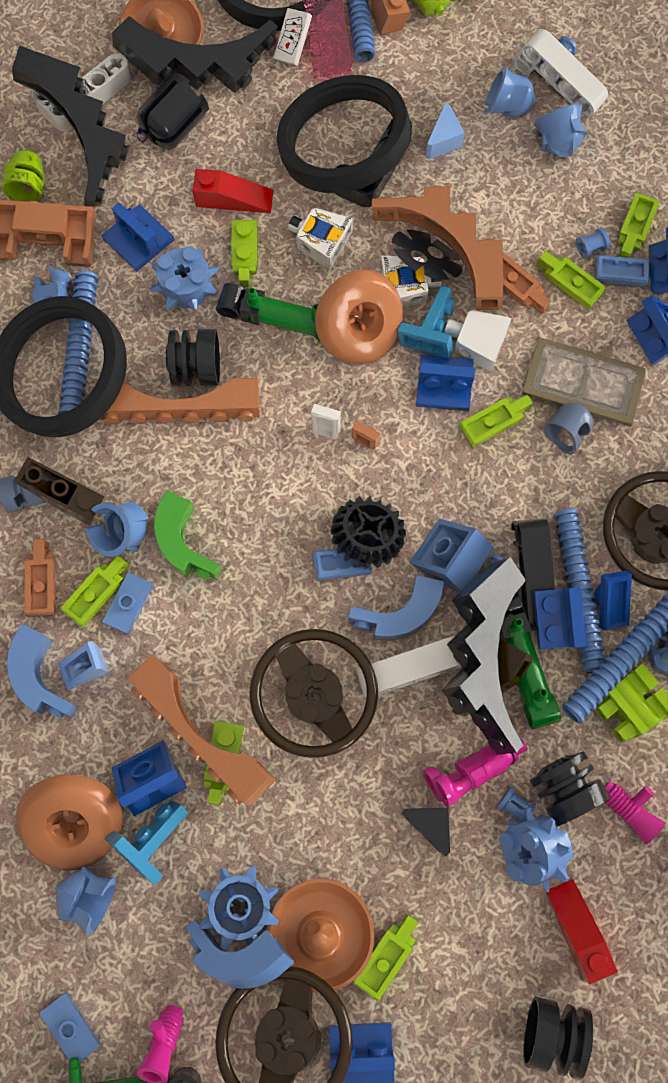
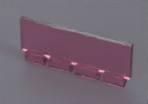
M303 0L304 7L308 8L305 12L312 15L308 32H317L308 35L310 53L312 57L321 56L312 59L314 78L323 77L324 81L340 76L353 75L343 0Z

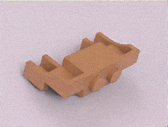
M0 200V259L16 260L19 242L62 245L64 246L62 257L66 264L91 266L95 247L93 234L97 217L94 207L64 205L59 202L52 204L39 203L33 200H28L27 202Z

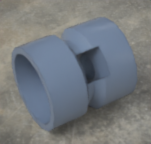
M14 475L0 478V500L7 513L24 509L25 504L32 507L46 503L43 499L14 482L16 478Z

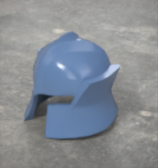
M506 66L501 68L487 96L485 105L489 106V108L486 109L485 114L503 113L504 116L521 117L529 112L534 106L536 98L532 82L526 78L527 75H518L510 71Z
M575 104L556 109L535 121L534 126L542 135L543 152L548 151L551 154L564 158L573 155L574 151L582 143L583 137L588 134L581 122L582 105Z
M133 501L120 505L103 502L91 508L95 513L106 514L104 520L108 536L103 525L85 528L91 545L99 554L114 557L121 554L124 550L138 552L137 545L142 542L146 535L147 520L149 519L145 511Z
M83 866L81 871H76L58 882L55 887L56 905L60 913L58 920L76 923L86 936L89 937L96 930L109 907L115 892L117 879L99 877L86 866Z

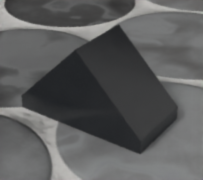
M448 808L404 809L401 812V815L443 856H447L450 853Z

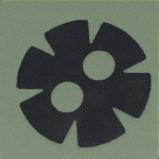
M407 230L412 239L400 231L393 236L392 243L405 248L393 250L414 271L424 266L425 276L439 280H449L443 270L455 278L461 274L463 266L449 260H460L456 252L438 239L431 243L430 234L418 230ZM428 247L440 249L444 257L436 258L428 252ZM411 251L423 253L427 257V262L415 260L410 254Z

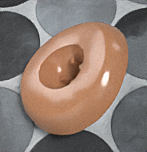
M130 0L123 9L119 20L120 25L130 16L146 29L162 37L187 44L200 45L204 33L202 15L192 0Z
M371 270L350 272L337 279L325 291L319 301L315 317L318 338L324 348L337 359L354 364L374 362L387 354L395 345L399 337L397 330L401 322H403V305L396 287L383 274Z
M59 775L44 779L24 793L16 810L18 834L29 853L43 864L64 871L80 870L83 866L90 867L97 863L113 848L105 839L113 831L120 834L122 830V808L115 794L104 784L85 776Z
M319 878L307 880L293 886L278 900L271 914L279 920L278 925H268L267 931L278 939L293 959L294 963L291 966L313 972L324 979L334 990L347 986L363 972L370 960L374 947V926L368 907L356 892L341 882Z

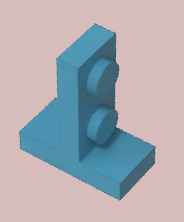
M440 287L421 327L401 322L397 330L401 346L450 359L453 352L451 335L443 332L445 321L448 315L451 316L455 308V300H453L451 288Z
M170 800L169 803L163 804L156 811L155 818L148 826H144L136 833L135 841L132 844L115 831L105 840L146 880L156 885L163 875L148 859L189 812L182 805Z

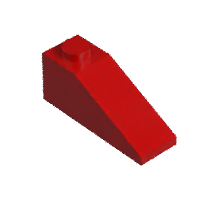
M195 169L192 192L196 207L271 213L274 190L223 171Z
M574 879L549 888V892H546L581 979L588 984H592L618 973L607 944Z

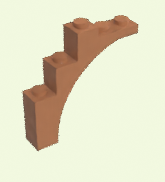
M450 186L424 187V197L411 195L399 198L381 197L372 199L374 221H401L413 224L433 233L456 252L467 268L473 282L476 310H503V240L487 238L476 241V213L459 212L450 214Z

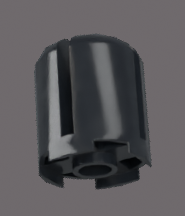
M176 72L168 77L138 109L136 116L145 136L155 145L167 150L176 148L205 117L206 112L209 110L208 103L203 94L201 93L198 97L187 85L190 80Z

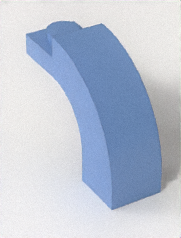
M417 575L412 597L402 609L392 613H379L351 607L349 623L354 624L353 628L362 631H370V627L376 628L374 640L391 641L408 637L420 630L432 618L441 599L445 581Z
M21 624L11 642L7 659L8 676L14 692L26 706L35 712L42 714L47 705H49L48 712L60 718H63L64 714L73 717L78 707L51 693L41 679V662L53 641L32 628Z
M196 919L186 927L192 936L189 942L198 953L192 961L203 972L226 986L249 989L265 985L279 977L294 963L278 939L267 930L246 948L236 952H225L221 950L220 945L208 929H200V922Z

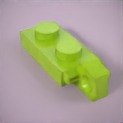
M637 192L635 193L618 236L617 244L623 245L619 257L629 258L633 249L639 251L643 246L660 203L659 200Z
M257 219L232 220L231 266L233 274H239L241 287H250V273H256V269H258Z
M545 250L538 258L536 265L545 271L544 276L588 310L606 290V286L567 257L563 259L558 256L556 259Z
M528 395L516 401L512 398H504L459 423V428L471 447L474 448L518 424L524 419L523 413L531 409L533 402Z
M117 555L109 566L105 563L101 567L97 566L64 603L61 610L79 626L84 628L121 586L120 584L124 580L121 575L129 567V564Z
M215 721L211 744L221 750L239 754L244 726ZM207 764L204 775V787L210 788L207 803L221 806L223 790L228 791L230 788L223 780L218 783L207 772L210 767Z
M409 914L405 916L399 927L392 923L390 928H387L373 949L367 966L353 981L356 986L376 1001L381 999L413 950L412 946L416 940L410 935L419 922Z

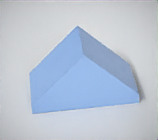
M445 103L427 143L426 158L428 159L463 146L465 133L449 104Z
M93 641L87 642L59 663L67 690L109 674L101 648Z

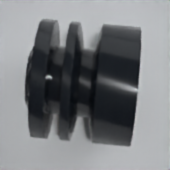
M198 329L196 342H192L189 330H183L181 341L177 330L169 331L166 346V367L172 387L181 386L182 374L185 386H191L193 374H197L200 386H219L220 348L216 329Z
M584 751L559 758L543 767L534 778L529 780L533 787L546 782L548 787L537 793L539 798L550 795L554 796L555 800L546 807V811L549 817L555 820L556 826L563 825L580 817L611 798L600 779L588 783L584 779L594 770L592 764L579 770L577 764L588 758Z
M535 996L529 1007L524 1035V1065L527 1068L548 1072L555 1058L556 1069L559 1075L565 1076L569 1072L573 1079L581 1080L587 1071L593 1047V1017L591 1010L579 1007L576 1011L575 1006L567 1004L560 1017L558 1002Z

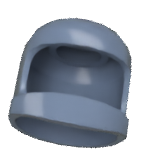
M569 402L562 405L544 426V431L549 440L557 445L562 452L571 455L581 445L579 435L586 436L592 430L593 417L583 405ZM561 428H564L571 435L574 443L573 446H568L564 441L562 442L557 438Z

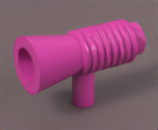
M609 781L604 787L611 798L605 804L614 813L618 814L625 823L628 822L645 845H647L659 834L666 824L661 819L641 808L654 795V792L649 787L644 786L632 798L619 784L614 785Z
M166 1006L165 1010L160 1013L158 1020H154L150 1025L153 1034L150 1041V1049L136 1072L137 1076L147 1083H167L171 1054L174 1052L184 1022L182 1017L183 1011L177 1006Z

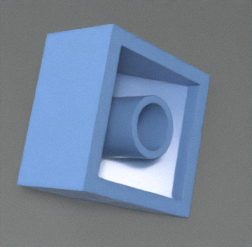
M439 518L409 563L433 579L445 581L444 586L461 592L472 582L494 547L477 529Z

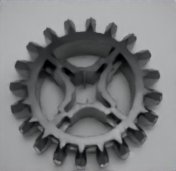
M360 496L356 498L355 502L349 499L345 506L341 505L337 514L334 515L333 525L330 529L331 535H333L332 544L338 545L336 549L337 554L345 552V561L351 558L354 559L355 567L360 562L364 563L366 569L370 567L371 563L377 569L381 567L382 562L388 565L392 558H396L399 555L400 549L403 548L405 543L406 530L403 529L404 520L398 519L399 511L392 512L391 503L386 506L382 505L381 498L377 502L372 501L371 496L367 497L366 501H363ZM350 522L353 523V529L355 530L352 535L347 527V524ZM384 529L386 530L389 538V541L387 543H385V541L383 540L384 536L382 534V531Z

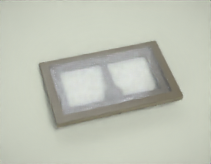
M539 337L522 395H528L529 397L559 406L569 402L579 403L587 408L592 416L631 427L646 368Z

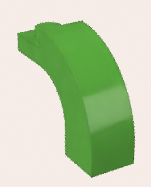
M166 490L155 515L154 528L159 548L169 564L186 578L193 568L195 569L193 573L204 580H209L210 577L217 580L222 572L220 564L191 551L184 544V528L194 511L191 501Z

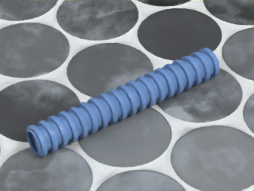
M347 0L354 58L358 62L370 61L375 57L376 52L369 0Z
M87 270L76 272L72 297L95 305L98 276ZM69 319L70 325L68 330L70 332L67 335L68 340L66 344L68 347L65 351L66 362L64 363L65 370L63 371L64 378L62 379L63 385L61 387L63 393L60 394L59 415L75 408L85 399L83 395L86 391L84 387L86 386L87 364L89 363L88 357L90 355L89 349L91 347L90 341L93 331V324L85 320Z
M574 508L559 510L554 514V518L558 520L555 525L559 528L557 535L561 537L558 539L559 544H562L560 551L564 553L561 558L565 561L563 568L567 570L564 573L565 577L568 578L566 585L570 586V588L581 587L587 646L581 647L578 651L583 657L580 659V662L584 663L582 672L592 673L594 670H598L599 664H604L603 661L606 655H603L602 651L605 648L601 646L603 638L599 637L601 629L597 625L600 624V621L596 619L598 612L594 608L597 605L593 602L595 595L591 593L593 586L589 584L592 579L588 576L590 569L586 568L589 563L585 559L587 552L583 551L585 544L582 543L584 536L580 534L582 527L578 525L581 523L580 518H577L579 511Z
M668 592L667 595L662 597L661 601L656 603V607H653L650 613L646 614L644 619L639 622V626H635L633 632H629L627 638H624L621 644L616 646V651H611L610 657L604 659V664H599L598 670H594L592 676L586 678V683H582L580 689L574 691V696H569L568 702L562 704L564 713L571 720L583 723L585 720L584 716L588 717L591 714L590 710L596 709V703L600 704L603 701L602 697H607L608 691H612L615 688L614 684H619L620 678H624L627 674L626 672L632 670V665H636L638 659H642L644 653H648L650 647H653L656 641L660 640L661 634L667 632Z

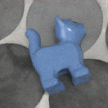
M50 265V284L44 285L40 277L34 278L35 284L31 293L33 304L51 297L68 296L67 288L72 283V274L61 268L54 269Z

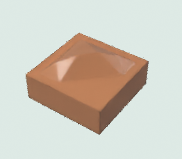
M356 421L352 427V439L372 450L376 449L380 442V433L376 429L359 421Z

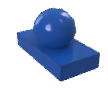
M626 570L601 575V584L595 589L594 599L598 606H600L599 627L604 631L629 626L632 574Z

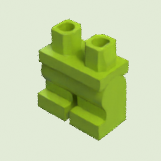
M643 663L630 671L621 679L619 684L614 685L615 688L612 691H608L607 697H602L603 701L597 704L594 710L604 721L614 713L616 714L621 723L612 729V732L621 743L633 737L636 738L643 735L668 716V693L663 687L654 691L647 698L644 697L646 693L660 683Z

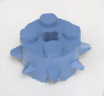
M191 246L172 249L166 254L161 255L157 263L152 265V268L156 271L158 283L152 286L150 291L161 292L166 300V308L169 310L175 306H180L183 309L192 308L197 310V305L203 303L207 295L217 294V290L211 284L210 276L219 271V268L208 267L203 257V250H197Z
M526 808V821L518 822L509 819L508 830L503 832L499 838L503 857L507 865V875L513 881H520L526 885L535 886L542 884L546 892H549V881L552 878L567 882L569 877L565 869L568 862L573 858L571 841L565 829L560 831L552 817L545 815L533 817L529 808Z
M251 866L244 876H232L223 867L220 869L221 882L216 885L214 891L199 892V896L208 903L209 913L199 924L200 929L215 928L217 933L221 934V950L226 951L234 940L240 941L245 939L250 945L257 939V933L262 930L264 925H278L279 920L269 912V900L278 892L277 887L263 888L261 883L256 881V867ZM238 899L240 903L245 902L247 904V909H244V916L239 917L237 913L231 914L230 908L234 907L232 904L234 900Z

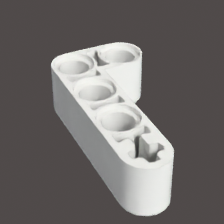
M545 29L537 30L512 60L514 70L518 69L528 76L535 69L571 105H582L581 113L588 117L593 116L608 97V91L605 86Z
M121 54L108 56L82 77L84 85L81 94L101 100L103 104L112 98L131 81L127 59ZM32 90V96L39 112L59 131L71 130L72 126L65 116L50 101Z
M455 636L372 663L378 683V695L447 672L456 673V670L462 667L454 659L453 653L447 646V643ZM359 668L356 672L363 696L366 698V682L362 670Z

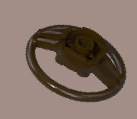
M668 471L647 472L626 481L612 495L604 513L603 536L611 558L621 571L626 570L630 572L632 579L641 585L668 591V579L652 577L635 568L622 554L615 537L614 521L616 518L630 534L631 543L637 555L653 564L668 562V507L656 504L651 508H647L628 495L634 489L645 484L655 482L668 483ZM654 531H662L665 537L659 540L656 537L658 533Z
M300 630L277 640L259 659L250 682V706L258 727L278 748L300 757H327L349 748L366 732L377 708L378 683L375 671L368 657L350 639L328 630ZM310 640L329 642L344 649L358 663L365 678L367 696L363 713L354 728H352L341 706L343 688L339 678L323 665H313L296 643ZM275 657L287 681L285 699L290 712L299 721L315 724L332 743L319 746L298 744L282 736L269 722L262 705L261 688L266 670ZM309 689H320L322 691L319 694L321 699L317 702L314 699L308 700L306 696L309 695Z
M290 966L279 977L274 979H286L277 1008L271 1009L266 1013L256 1030V1058L259 1062L263 1063L259 1083H293L297 1073L305 1070L316 1060L321 1048V1032L318 1030L317 1023L312 1018V988L318 991L330 1005L336 1017L340 1034L338 1060L327 1083H343L350 1065L353 1045L351 1023L347 1010L339 995L324 979L306 969ZM236 988L225 1003L218 1021L215 1040L216 1057L225 1083H241L231 1065L228 1035L237 1007L255 988ZM287 1030L291 1032L290 1038L295 1040L294 1045H289L288 1049L282 1041V1036L287 1034Z

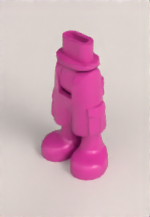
M521 740L523 746L517 753L497 755L488 745L478 752L455 763L456 772L452 774L442 775L435 767L430 766L423 770V774L437 800L443 802L448 808L457 803L459 798L471 789L474 791L492 777H497L506 772L510 765L519 760L518 755L527 751L528 748L525 742Z

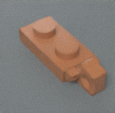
M503 253V290L522 306L524 305L526 308L532 306L540 314H543L549 308L551 300L543 295L544 290L541 287V283Z
M33 539V554L28 555L27 560H25V616L56 615V566L54 554L48 553V542L45 539Z

